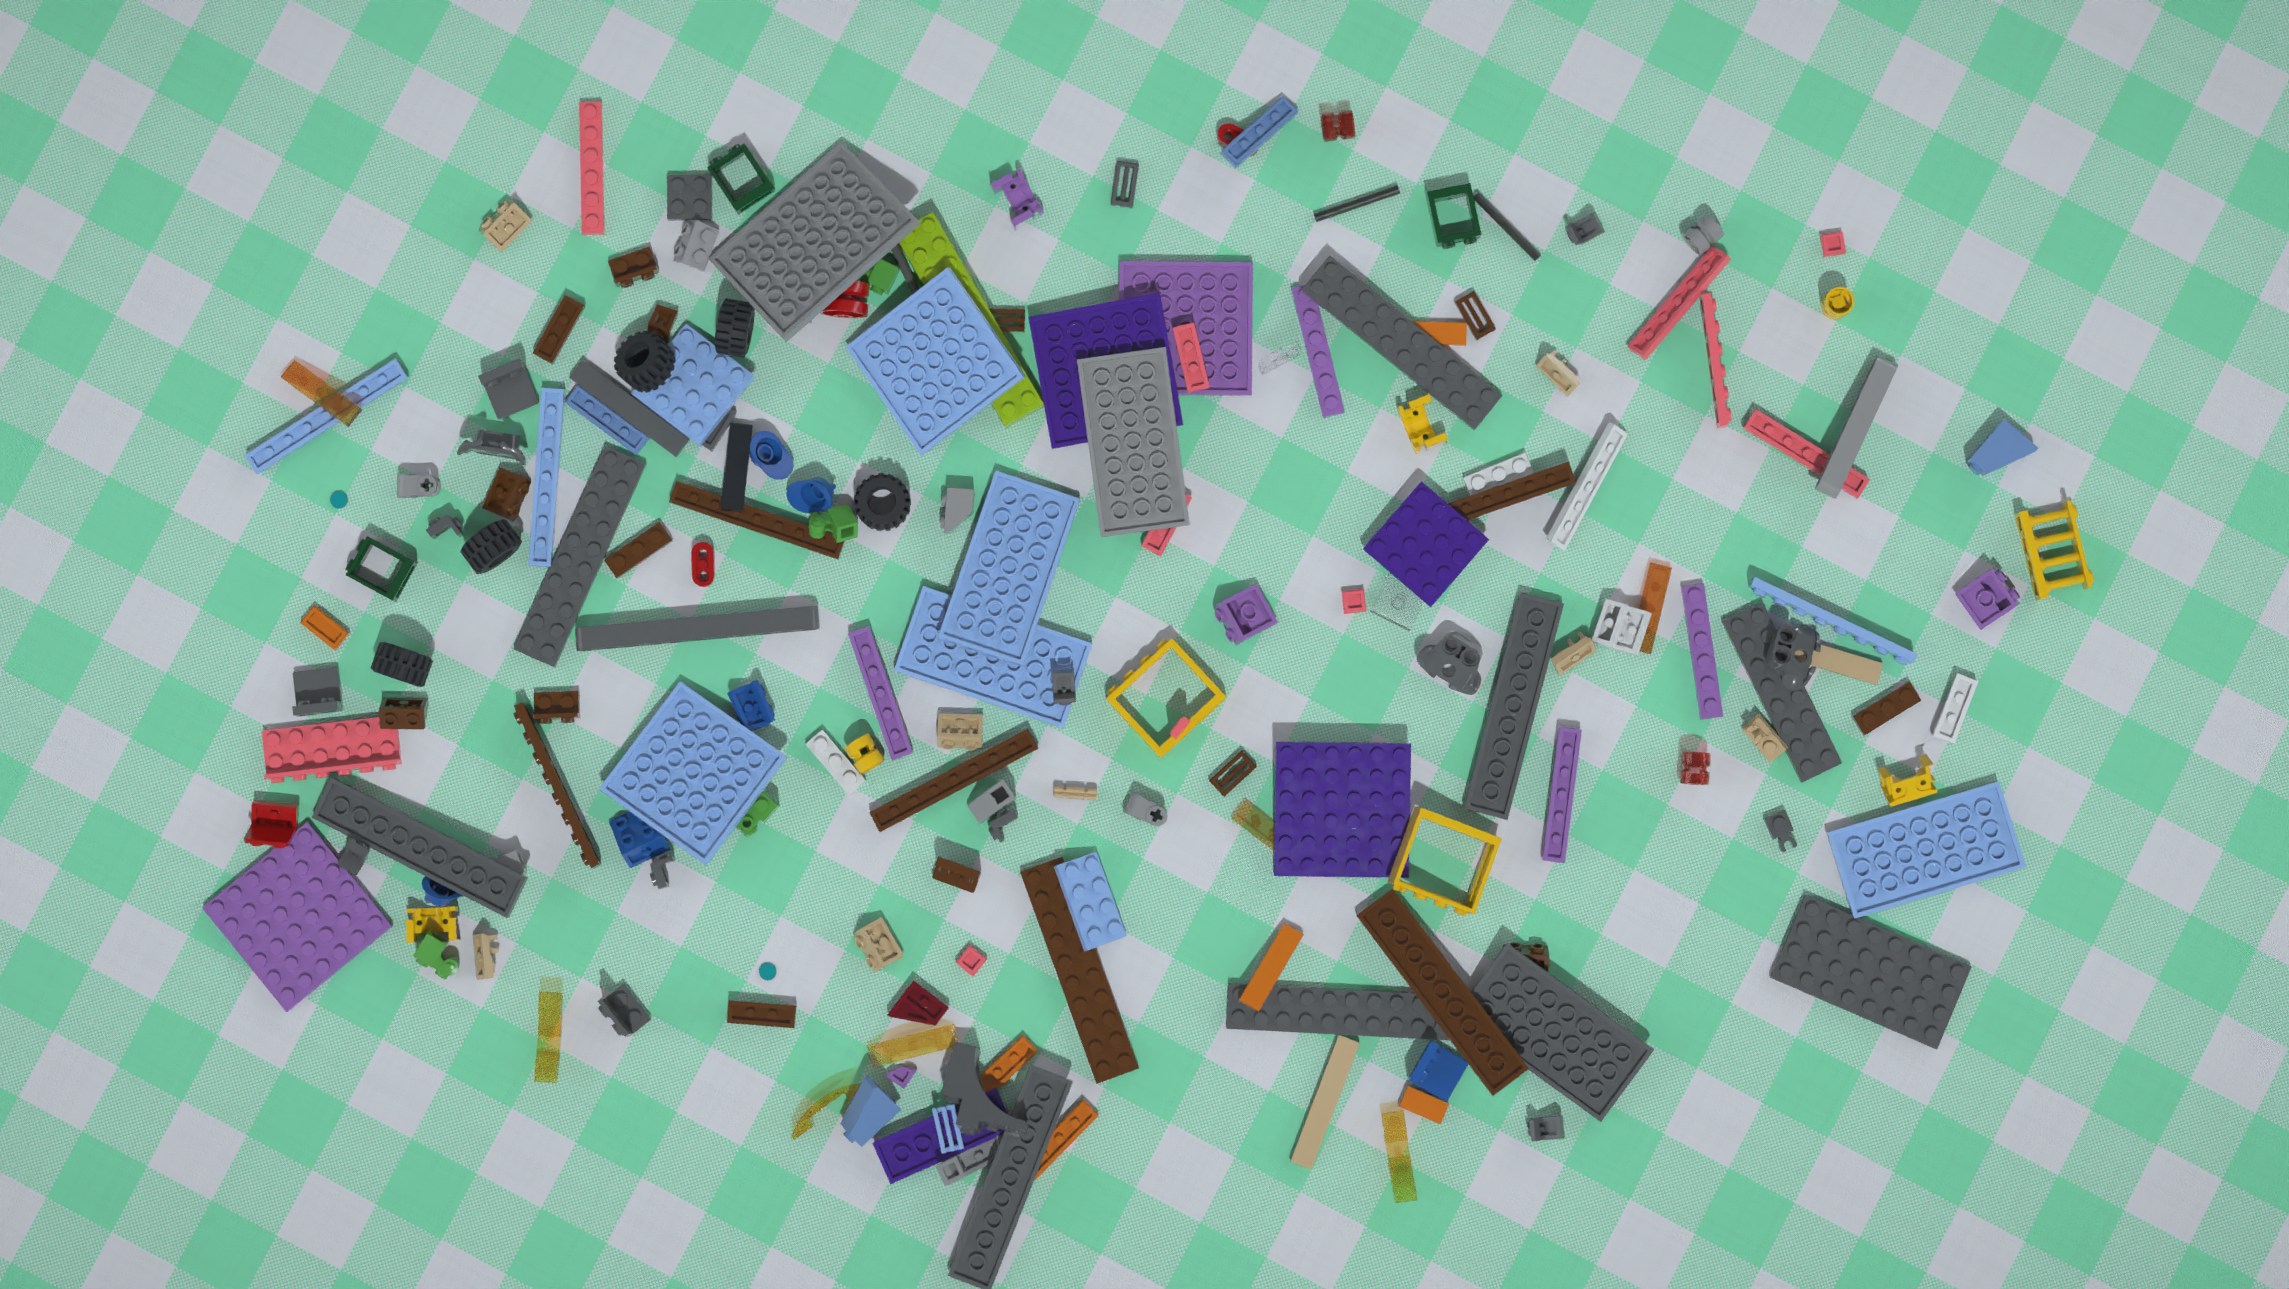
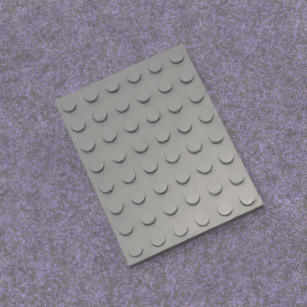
M841 141L708 259L779 336L787 342L921 223Z

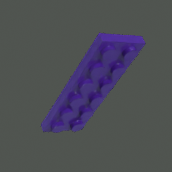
M997 1087L987 1091L986 1094L990 1101L1001 1111L1008 1114ZM961 1103L959 1105H955L957 1116L959 1113ZM946 1110L953 1143L958 1145L951 1110ZM939 1112L938 1116L945 1147H949L943 1114ZM930 1116L876 1140L872 1144L890 1184H893L994 1139L996 1136L1003 1135L1005 1130L998 1129V1132L985 1129L984 1126L982 1134L974 1133V1136L961 1133L964 1149L942 1153L934 1116Z

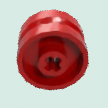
M855 281L820 314L839 318L867 317L868 304L861 300L869 296L870 285Z

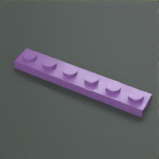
M1303 285L1291 288L1322 417L1326 418L1343 414L1345 410L1319 306L1301 291L1305 286Z
M1704 584L1681 587L1700 720L1723 717Z
M870 627L848 633L891 760L913 754Z
M1559 727L1542 861L1565 863L1582 733L1580 729Z

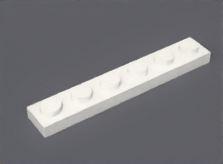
M1609 422L1546 537L1547 541L1561 550H1566L1628 435L1613 423Z

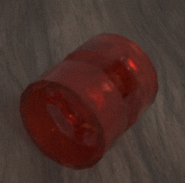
M1352 110L1339 111L1338 115H1335L1333 112L1321 113L1324 142L1336 141L1338 137H1341L1342 140L1355 138Z
M1682 752L1681 765L1684 766V769L1680 771V783L1709 785L1710 772L1707 771V767L1710 766L1711 753ZM1691 768H1700L1699 773H1691Z

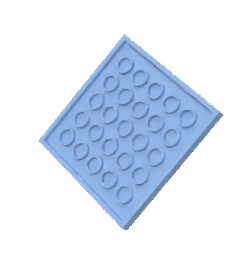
M951 268L943 270L846 346V349L920 455L926 454L1026 377Z
M679 682L599 790L707 866L786 761L787 756L688 686Z

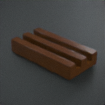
M1474 291L1454 302L1476 341L1496 330ZM1468 299H1473L1487 323L1488 329L1484 328ZM1461 303H1465L1481 333L1478 334Z
M989 308L992 314L1021 315V318L994 317L997 323H1020V327L999 326L1002 332H1025V309Z
M1241 750L1209 782L1225 797L1257 766ZM1242 757L1244 761L1218 784L1216 780ZM1248 763L1251 767L1224 791L1221 787Z

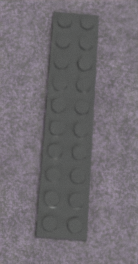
M1330 255L1301 290L1471 429L1475 430L1503 396Z
M604 447L514 646V650L552 667H556L644 472L646 463L610 447Z
M1520 592L1464 809L1508 820L1562 614L1563 603Z
M335 777L330 778L312 816L315 820L354 840L363 842L366 846L506 918L510 917L528 879L527 876Z
M1229 984L1226 1029L1449 1040L1415 993L1274 986L1260 1011L1257 1012L1239 1001L1247 987L1246 984Z
M1032 1064L1030 1065L1011 1113L1012 1117L1024 1120L1029 1125L1027 1135L1020 1133L1019 1136L1007 1134V1130L1004 1131L948 1276L981 1289H992L1073 1080Z

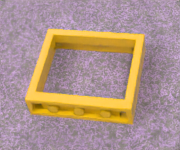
M1172 638L1169 641L1164 639L1156 646L1158 651L1153 656L1150 654L1146 655L1139 662L1142 666L1136 671L1131 669L1123 677L1125 681L1119 687L1115 684L1107 692L1108 697L1106 698V701L1160 759L1227 698ZM1172 648L1215 696L1189 719L1190 723L1177 739L1171 736L1159 747L1116 699Z
M1414 807L1387 883L1394 885L1393 889L1402 893H1406V890L1414 892L1413 897L1423 901H1426L1427 898L1434 900L1433 905L1446 909L1447 905L1455 908L1454 913L1466 916L1467 913L1475 915L1502 838L1427 809ZM1421 819L1486 843L1465 904L1400 880Z

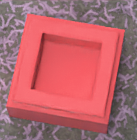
M1843 231L1820 235L1823 257L1846 254Z
M1364 589L1342 591L1344 614L1367 611Z
M1182 716L1170 731V735L1177 739L1190 723V720Z
M969 945L955 963L973 977L987 959Z

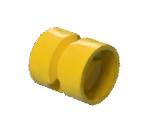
M1844 287L1831 289L1821 301L1823 314L1833 320L1843 318L1854 306L1853 294Z
M869 733L844 747L850 759H855L854 765L860 775L885 761L880 751L874 749L875 743ZM865 749L867 753L862 756L860 751Z

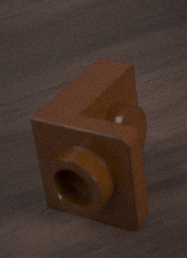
M657 304L648 323V332L655 333L665 343H668L670 332L678 317V311Z

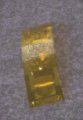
M539 991V1023L534 1082L557 1083L562 1036V993Z
M955 1024L868 1045L867 1048L873 1068L953 1048L954 1043H959Z
M861 1083L836 1089L815 1102L801 1117L791 1137L795 1140L812 1128L814 1125L809 1118L845 1093L847 1098L851 1100Z
M1404 1110L1381 1113L1395 1204L1416 1201L1418 1199L1410 1158Z

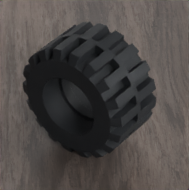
M728 298L723 301L715 333L716 353L744 358L747 354L755 318V309L749 302Z
M635 332V335L628 336L627 340L621 343L622 346L616 351L617 356L614 357V362L616 363L614 369L617 371V375L638 392L645 391L647 393L651 389L657 390L658 386H663L666 383L665 380L671 377L670 373L675 368L673 365L676 362L674 351L653 332Z
M878 473L879 475L874 476L873 474L869 476L870 478L864 479L862 484L857 487L856 495H854V508L860 520L869 528L876 529L877 531H890L894 527H899V524L902 522L904 523L906 516L909 515L910 495L901 480L893 477V475ZM878 490L890 491L896 500L894 509L886 515L875 514L869 506L870 497Z
M501 519L487 525L474 534L463 545L460 552L475 573L482 574L494 569L512 556L520 547L522 540L508 521Z
M379 642L371 669L376 673L417 687L425 686L433 660L420 653L387 642Z

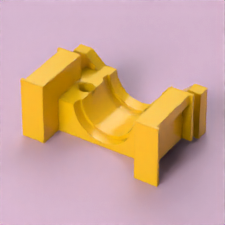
M1429 393L1411 402L1408 401L1409 408L1406 410L1403 409V406L1397 408L1415 454L1420 453L1419 447L1425 446L1427 451L1428 447L1443 441L1445 443L1448 442L1446 433L1436 436L1427 418L1424 406L1432 402ZM1413 412H1417L1418 415L1414 416Z
M1927 754L1918 756L1920 769H1917L1916 775L1910 778L1900 779L1896 776L1892 777L1885 766L1877 768L1882 785L1881 789L1885 793V799L1890 807L1938 793L1937 788L1932 783L1935 779L1930 773L1929 768L1933 763Z
M458 906L406 909V913H412V920H404L406 921L405 943L418 942L417 934L428 933L429 930L435 933L448 932L449 940L451 941L461 940L457 939L456 919L459 918L453 915L454 911H458Z

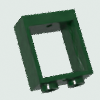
M745 143L734 145L728 150L729 153L727 155L714 158L710 161V166L707 167L738 215L775 192L774 187ZM745 155L763 184L735 201L717 172Z
M1471 183L1428 191L1426 193L1436 247L1442 246V249H1449L1455 247V243L1464 242V245L1477 242V239L1482 234ZM1466 196L1473 231L1442 237L1435 203Z
M367 536L365 540L362 539L356 549L358 553L355 559H350L345 569L347 571L346 576L397 602L418 563ZM373 546L403 561L388 591L357 575Z

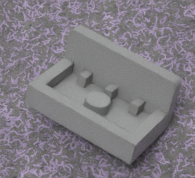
M688 220L682 227V237L680 243L674 249L673 261L683 263L699 271H705L719 229L698 220Z

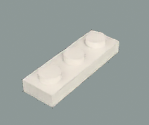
M1523 453L1466 476L1463 480L1471 496L1529 476L1534 472L1526 453Z
M1958 673L1955 675L1934 729L1933 737L1955 744L1978 681Z
M823 729L806 743L807 747L848 795L852 794L866 782Z

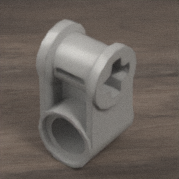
M397 475L398 498L432 497L441 491L440 481L430 475ZM429 482L433 483V487L425 488V485L429 484Z
M1132 792L1123 810L1124 813L1154 826L1163 825L1168 817L1164 808L1135 792ZM1161 810L1162 820L1158 819L1154 822V817L1151 816V813Z

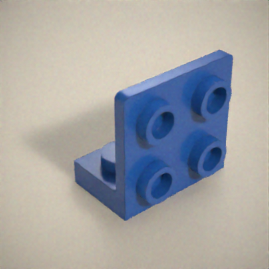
M630 811L609 821L621 855L629 868L671 850L669 843L662 834Z
M1430 1040L1408 1080L1440 1099L1448 1101L1468 1063Z

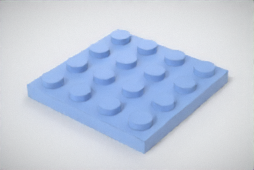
M685 324L669 344L676 358V362L673 363L675 366L674 371L670 373L671 377L665 380L666 383L663 386H658V389L655 391L651 389L650 392L646 393L645 391L638 392L633 390L631 394L701 447L754 380L755 376L728 355L716 353L714 344Z

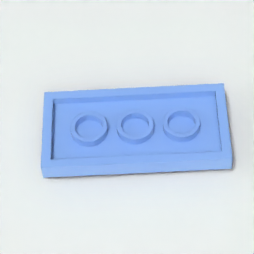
M1097 852L1054 866L1084 952L1127 936Z

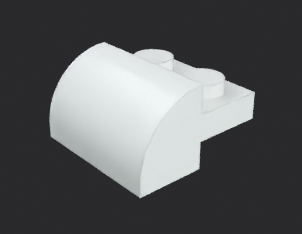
M1606 599L1592 641L1618 652L1622 651L1638 656L1652 614L1648 611L1630 607L1624 603Z

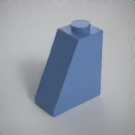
M2004 419L1999 422L1966 462L1969 464L1968 468L1974 474L1984 476L2036 452L2038 447Z
M869 1075L863 1079L840 1123L845 1129L843 1135L851 1143L856 1141L861 1147L901 1111L895 1101Z

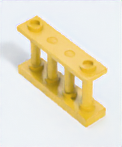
M2071 500L2062 503V510L2036 516L2029 515L2028 510L2015 514L2036 601L2049 597L2048 593L2053 589L2082 583L2083 590L2091 588L2094 582L2093 573L2087 567L2076 522L2078 517L2075 504L2072 505ZM2066 518L2069 531L2040 538L2034 536L2032 530L2034 525ZM2071 540L2074 553L2044 560L2039 558L2037 549H2040V546ZM2077 562L2078 575L2052 581L2044 579L2043 571H2045V568Z

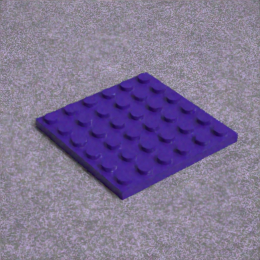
M1160 293L1028 317L1052 449L1088 443L1077 359L1166 347L1176 425H1184Z
M1276 741L1274 876L1389 878L1410 821L1411 743ZM1409 855L1400 878H1409Z

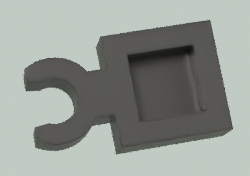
M1785 810L1763 819L1772 840L1779 838V849L1781 852L1786 851L1784 847L1786 841H1789L1793 848L1797 847L1796 840L1788 834L1794 831Z

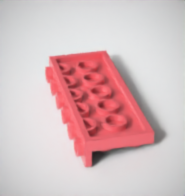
M379 717L262 730L266 769L264 779L271 780V783L285 782L284 778L293 777V781L306 780L307 775L325 778L329 777V773L338 772V776L352 774L351 770L360 769V773L374 772L376 767H382L383 771L394 770L396 765H402L399 730L381 729Z

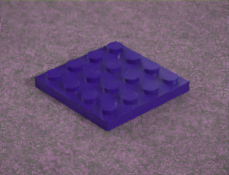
M1421 481L1363 550L1431 608L1489 539Z

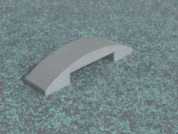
M1003 1135L996 1136L994 1139L936 1165L944 1186L950 1185L992 1164Z

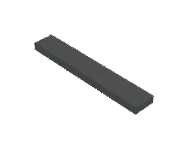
M584 360L580 362L570 375V379L676 458L689 442V438Z

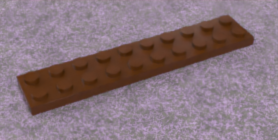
M1063 857L1021 871L1020 874L1096 1084L1139 1069L1097 951L1093 948L1084 952L1054 866L1064 863Z
M1393 889L1356 915L1492 1096L1529 1070Z

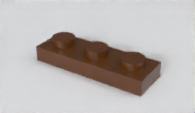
M565 295L535 347L533 354L553 365L585 306Z
M659 522L604 559V561L618 579L671 543L672 539Z
M1909 681L1852 716V719L1862 735L1865 736L1917 704L1921 699Z
M729 1000L727 1023L795 1028L797 1006Z

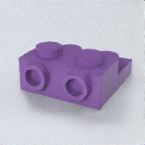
M1992 567L1955 593L1980 630L2019 605L2018 599L2020 595L2014 587L2009 588L2005 583L2007 577L2000 568L1996 570L1995 567Z
M1257 583L1214 606L1216 609L1214 612L1216 619L1224 623L1227 629L1225 631L1226 637L1230 642L1234 641L1235 645L1278 623Z

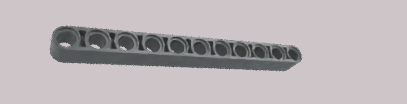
M818 606L580 627L575 628L577 651H592L820 629Z

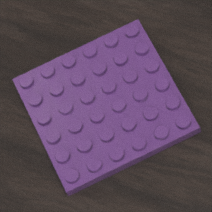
M1120 261L1119 300L1156 293L1161 294L1178 395L1252 396L1253 262ZM1190 323L1195 324L1210 386L1209 389L1192 393L1187 392L1172 329L1173 327Z
M306 822L296 831L289 846L273 849L202 907L286 1012L293 1009L393 927L350 872L338 866L339 859L309 822Z

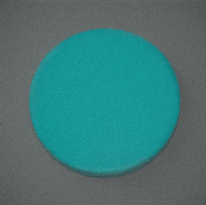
M337 491L331 495L330 503L333 507L341 509L347 505L348 497L345 493Z
M765 963L759 969L760 977L767 981L772 980L777 973L776 967L771 963Z

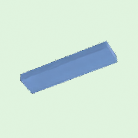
M1282 96L1222 149L1220 154L1235 169L1238 168L1298 114V110Z
M579 385L576 386L565 401L567 405L636 456L650 439Z

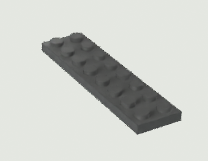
M1763 602L1723 621L1722 625L1775 732L1788 746L1785 752L1800 782L1803 783L1842 764L1805 687L1797 691H1789L1783 685L1782 675L1767 665L1766 657L1771 637L1776 628ZM1775 653L1776 659L1783 662L1782 656Z

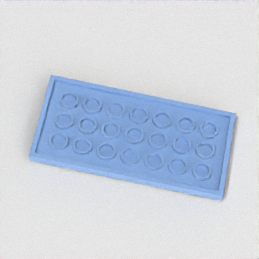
M995 471L938 639L1023 667L1080 498Z
M923 586L894 671L1064 729L1072 703L1069 705L1054 704L1052 670L1074 669L1075 690L1077 691L1092 643L1037 625L1022 667L938 639L952 596Z
M1999 781L1827 832L1854 919L2026 867Z

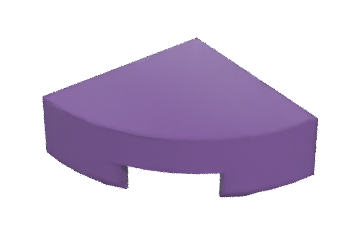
M901 1066L891 1070L886 1077L905 1089L917 1070L912 1067Z

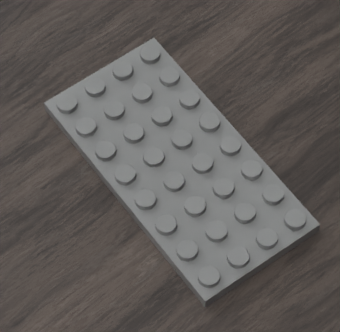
M1166 347L1077 359L1101 537L1190 525Z

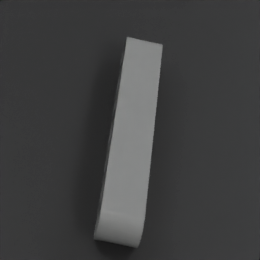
M1879 355L1876 356L1820 475L1815 490L1834 499L1837 498L1892 381L1898 364Z

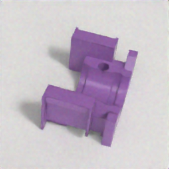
M1020 169L1016 170L1017 177L1012 178L1010 172H1008L1009 174L992 183L990 182L994 194L1003 190L1013 208L1016 217L1011 219V224L1015 231L1016 225L1031 217L1035 220L1034 213L1038 212L1040 216L1044 214L1042 207L1034 197Z

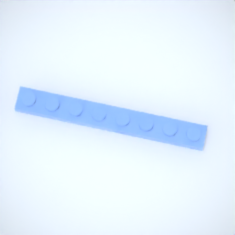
M394 359L244 456L255 473L259 475L404 382L408 377L398 361Z
M542 388L529 566L551 567L565 398L564 389Z
M1754 577L1750 582L1749 588H1752V593L1764 598L1766 595L1773 598L1772 602L1778 606L1785 607L1787 605L1792 607L1795 614L1802 617L1806 615L1813 617V622L1824 627L1827 624L1834 627L1833 631L1842 636L1848 634L1855 637L1853 641L1863 646L1869 644L1875 647V652L1885 656L1888 653L1894 656V660L1900 664L1907 665V663L1915 662L1918 654L1759 578Z

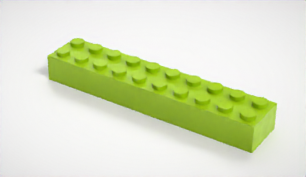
M931 212L919 219L921 224L899 242V245L923 286L946 268H951L1026 377L991 403L1003 426L1007 429L1044 408V404L936 216Z

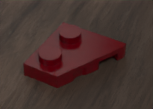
M913 980L887 1015L892 1018L936 1026L949 1007Z

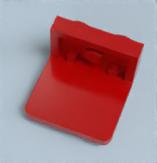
M253 800L251 825L244 836V842L252 846L269 845L274 848L289 846L298 829V804Z

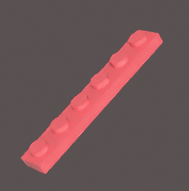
M579 102L582 235H605L602 102Z
M1712 246L1627 346L1629 350L1646 360L1729 263L1730 257Z
M1705 293L1699 298L1717 429L1726 428L1729 425V421L1732 420L1730 408L1726 407V399H1729L1727 386L1723 385V378L1726 377L1725 366L1720 363L1723 349L1721 342L1717 340V334L1720 333L1719 322L1714 318L1717 305L1715 298L1712 299L1711 293Z
M1757 409L1754 410L1743 428L1819 476L1830 456L1827 452ZM1851 468L1842 486V490L1858 499L1870 479Z

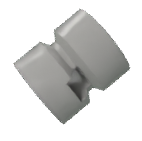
M1708 214L1703 215L1696 222V227L1691 226L1682 233V237L1688 246L1700 256L1710 248V243L1715 244L1725 235L1719 224Z

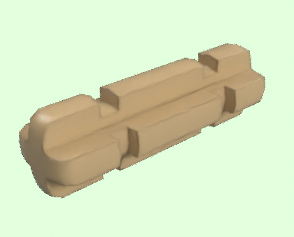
M1056 785L1054 786L1053 796L1055 798L1066 797L1068 799L1082 800L1087 798V800H1096L1097 789L1072 786L1063 788V786Z

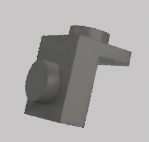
M1595 212L1566 226L1568 238L1575 245H1582L1605 232Z
M449 515L442 519L440 517L434 519L428 524L430 527L426 529L433 539H436L450 528L453 529L457 536L461 537L464 535L461 531L463 526L457 517L452 519Z
M1074 669L1052 670L1054 704L1069 705L1072 702H1076Z
M1008 808L996 814L997 819L990 822L992 827L988 829L993 840L998 839L1000 843L1004 839L999 828L1018 819L1014 810L1009 812Z
M350 839L345 846L343 855L338 861V866L357 875L367 860L370 850L367 849L363 842L358 840L354 842Z
M667 854L655 857V862L650 863L653 873H650L653 886H658V889L669 887L663 865L675 861L673 856L668 857Z
M1563 1116L1530 1119L1528 1134L1531 1136V1141L1564 1139Z

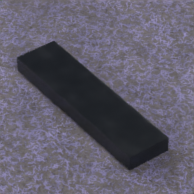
M730 423L721 510L743 512L753 425Z

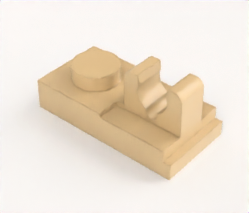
M1554 350L1550 354L1547 353L1536 367L1568 397L1582 381L1565 366L1566 359L1560 362L1555 357L1558 352Z
M1579 632L1580 641L1573 643L1569 639L1567 641L1569 647L1559 651L1551 658L1552 664L1560 676L1597 651L1590 637L1587 638L1582 632Z
M1757 714L1742 727V731L1770 763L1788 748L1760 714Z
M485 933L473 935L477 980L494 978L495 963L490 953L499 952V948H492L489 943L491 940L498 939L497 935H485Z

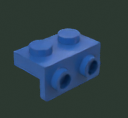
M758 680L727 693L740 724L750 731L760 729L775 721L774 710L768 704L765 697V689Z

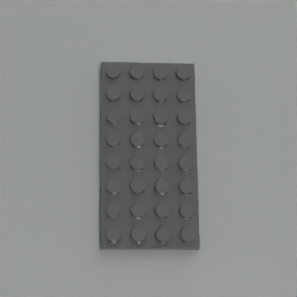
M1805 895L1770 978L1937 1050L1972 967L1863 919H1854L1853 915Z
M1508 942L1471 991L1529 1070L1600 1122L1654 1051V1048Z

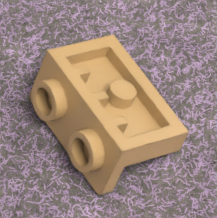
M511 199L499 204L496 208L497 212L492 217H487L481 223V228L479 229L500 252L532 222Z
M938 713L937 746L939 748L947 750L954 748H965L967 750L982 749V714Z
M882 917L853 934L855 944L863 951L866 956L867 965L875 973L904 956Z

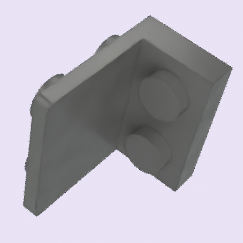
M520 359L478 376L481 384L485 387L499 420L539 404L528 373Z
M337 667L293 673L296 706H292L294 716L302 717L343 711Z
M624 984L606 998L598 1000L600 1004L598 1007L599 1011L605 1018H611L614 1022L612 1027L619 1036L629 1037L651 1021V1018Z

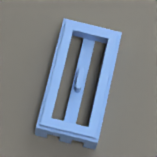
M951 1104L933 1108L932 1111L941 1152L946 1153L964 1149L960 1129L956 1126L957 1113L955 1105ZM946 1110H951L958 1145L953 1143ZM938 1112L943 1114L949 1147H945Z

